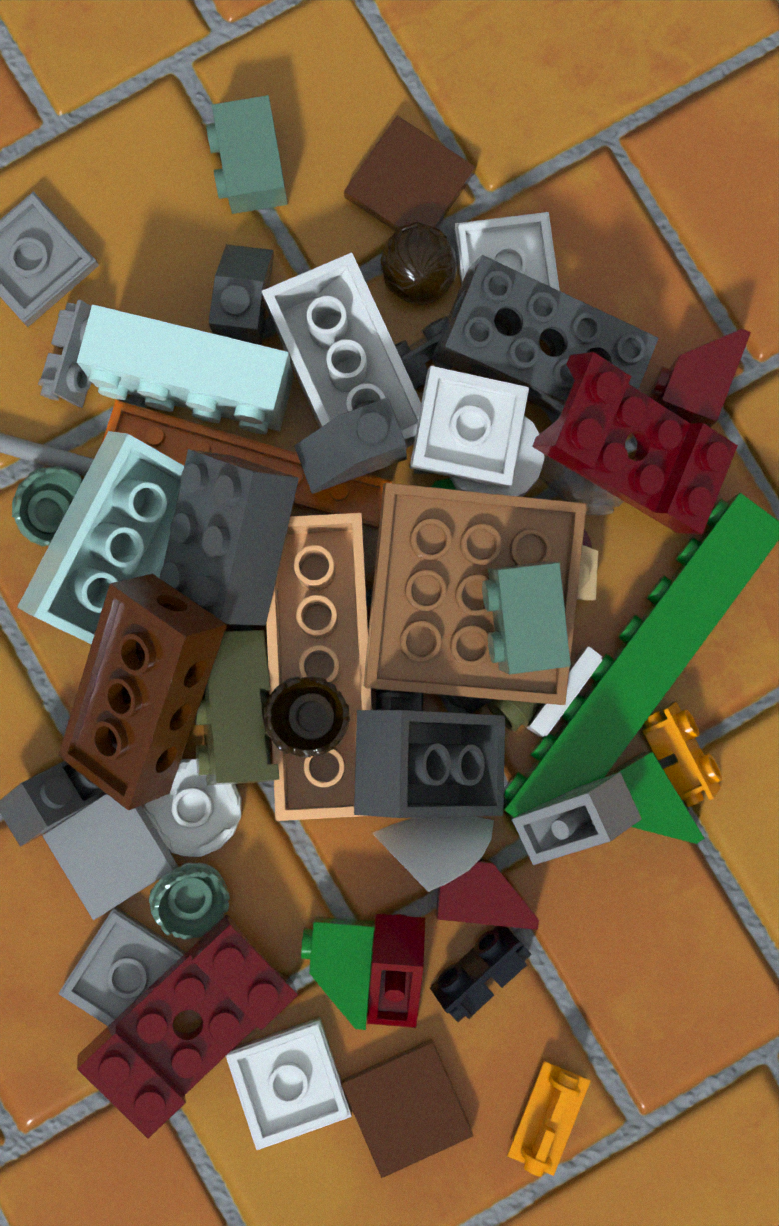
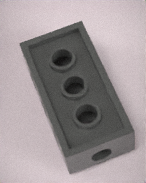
M481 255L466 272L432 357L471 375L529 387L527 401L561 415L575 381L566 365L570 355L595 352L632 376L629 384L639 390L659 338L491 258ZM494 319L504 323L507 329V336L497 330ZM539 339L546 342L549 346L550 356L541 350Z

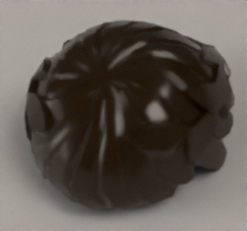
M418 221L400 226L399 230L388 239L383 249L381 270H383L385 284L392 293L409 303L427 305L441 298L451 287L452 283H455L457 273L455 251L447 241V236L441 230Z
M300 677L287 679L274 689L264 707L265 730L274 744L284 753H290L302 758L323 755L334 749L343 739L349 727V705L346 703L342 693L337 691L336 686L321 677H302L301 679Z

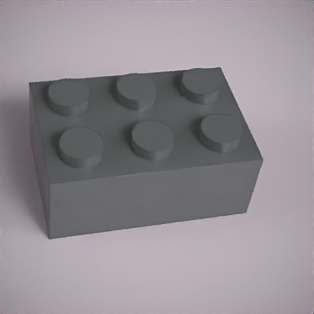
M188 449L185 466L181 474V484L175 513L170 525V536L160 579L226 624L266 625L299 478L235 456Z
M357 710L354 815L391 818L503 816L505 716L409 710Z

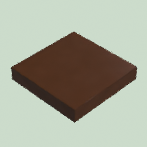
M397 115L344 190V197L395 231L399 230L400 226L417 221L437 228L475 174L476 167Z
M432 1039L341 1080L342 1088L381 1178L473 1137L471 1127Z

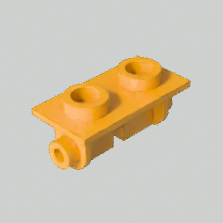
M677 701L671 703L663 710L666 715L664 719L660 711L652 713L645 721V728L642 729V732L658 761L675 754L678 762L663 768L686 807L693 806L704 800L701 791H705L709 800L714 799L721 789L718 782L722 781V775L713 756L709 753L703 754L696 740V737L699 736V729L691 713L687 709L681 711Z
M543 1061L507 1157L524 1163L523 1169L533 1175L542 1177L543 1172L554 1176L591 1080Z

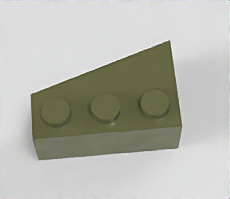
M264 630L224 632L195 717V725H204L205 744L197 745L196 747L198 776L206 775L207 786L279 780L278 764H271L270 737L264 726V707L267 702V691L270 690Z

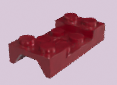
M595 352L570 355L566 365L575 380L559 419L535 438L532 447L676 533L703 534L738 445L704 423L691 424L645 395L629 384L632 376ZM630 433L633 434L637 441V451L632 459L628 457V452L625 448V442Z
M226 914L78 1054L77 1070L149 1139L186 1103L185 1094L256 1027L263 1030L298 996L294 983L286 975L277 971L252 946L235 922ZM185 1010L195 1011L202 1018L200 1026L190 1033L179 1032L173 1026L175 1017Z

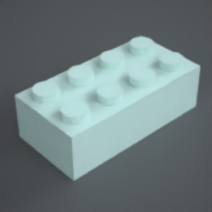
M93 304L77 359L78 365L89 377L88 380L96 387H99L98 393L106 397L126 400L129 394L145 398L147 406L172 412L174 406L193 410V417L212 423H220L221 417L239 421L241 429L257 434H267L268 429L281 430L294 379L289 352Z
M108 431L17 608L92 644L110 583L152 573L160 578L184 465L130 434Z

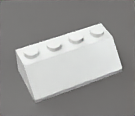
M351 252L262 290L267 312L284 350L289 352L292 368L319 428L341 414L388 397L404 437L406 448L411 446L415 441L421 402L353 253Z

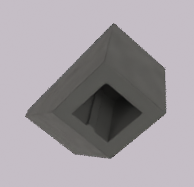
M63 761L20 783L0 800V814L21 847L52 830L106 795V793L67 762Z

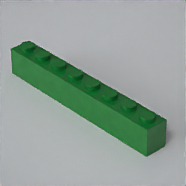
M742 493L737 494L728 502L722 498L718 500L707 522L709 528L699 541L691 537L675 558V561L681 564L671 579L663 575L649 592L646 599L652 604L643 617L640 618L634 614L617 636V638L623 641V644L613 657L607 653L602 656V662L590 677L594 680V683L584 696L578 693L561 716L565 722L554 736L549 733L547 736L542 737L530 754V756L536 759L525 776L518 771L505 786L504 798L507 799L503 805L505 812L514 818L581 785L606 776L779 541V521Z

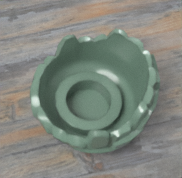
M63 466L39 468L29 473V476L19 484L12 501V517H14L21 534L30 542L43 547L50 545L83 481L80 477L81 475Z
M186 863L169 871L154 885L149 895L151 914L155 922L161 926L166 935L172 933L174 937H181L184 940L199 938L205 935L224 917V913L229 909L228 901L230 896L224 879L213 866L205 863Z

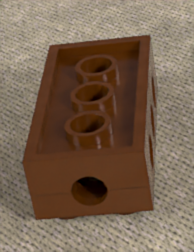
M153 573L110 583L58 756L128 811L170 794L227 624Z

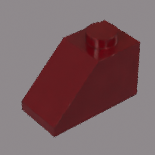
M740 329L679 355L669 369L662 366L651 394L658 396L657 402L687 422L691 424L704 423L711 428L719 418L751 332Z
M481 857L469 871L451 882L438 887L435 913L437 920L538 930L539 919L490 860L482 859Z
M403 914L375 915L367 1024L416 1028L424 968L425 917H412Z

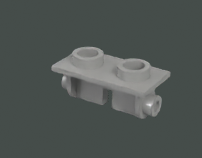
M77 300V304L67 303L65 310L59 311V318L51 344L55 347L63 348L62 355L48 353L42 376L38 382V385L42 386L41 396L52 400H59L61 397L79 408H83L87 391L92 383L77 363L91 306L82 300Z

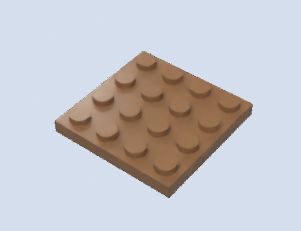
M383 483L363 686L370 689L566 705L569 667L509 675L499 670L498 663H492L488 649V633L495 632L493 612H487L485 609L482 583L489 580L488 568L546 561L560 562L569 654L571 658L586 504Z

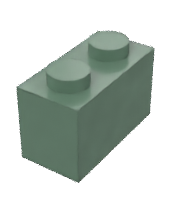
M269 95L212 104L215 123L206 124L211 154L220 152L222 168L214 170L219 199L228 198L232 214L288 205Z
M546 561L488 568L489 580L482 583V595L486 611L493 612L495 632L488 633V649L492 663H498L499 670L509 675L571 667L560 562Z

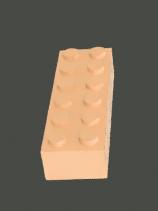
M362 513L290 516L266 622L269 691L271 694L278 685L294 677H300V679L302 677L324 678L327 682L333 683L337 691L342 693L346 703L349 705L350 722L348 730L334 749L319 756L314 755L302 758L290 753L286 754L278 749L272 741L273 764H278L279 780H274L276 821L359 817L363 815H354L357 710H372L371 689L363 686L368 644Z

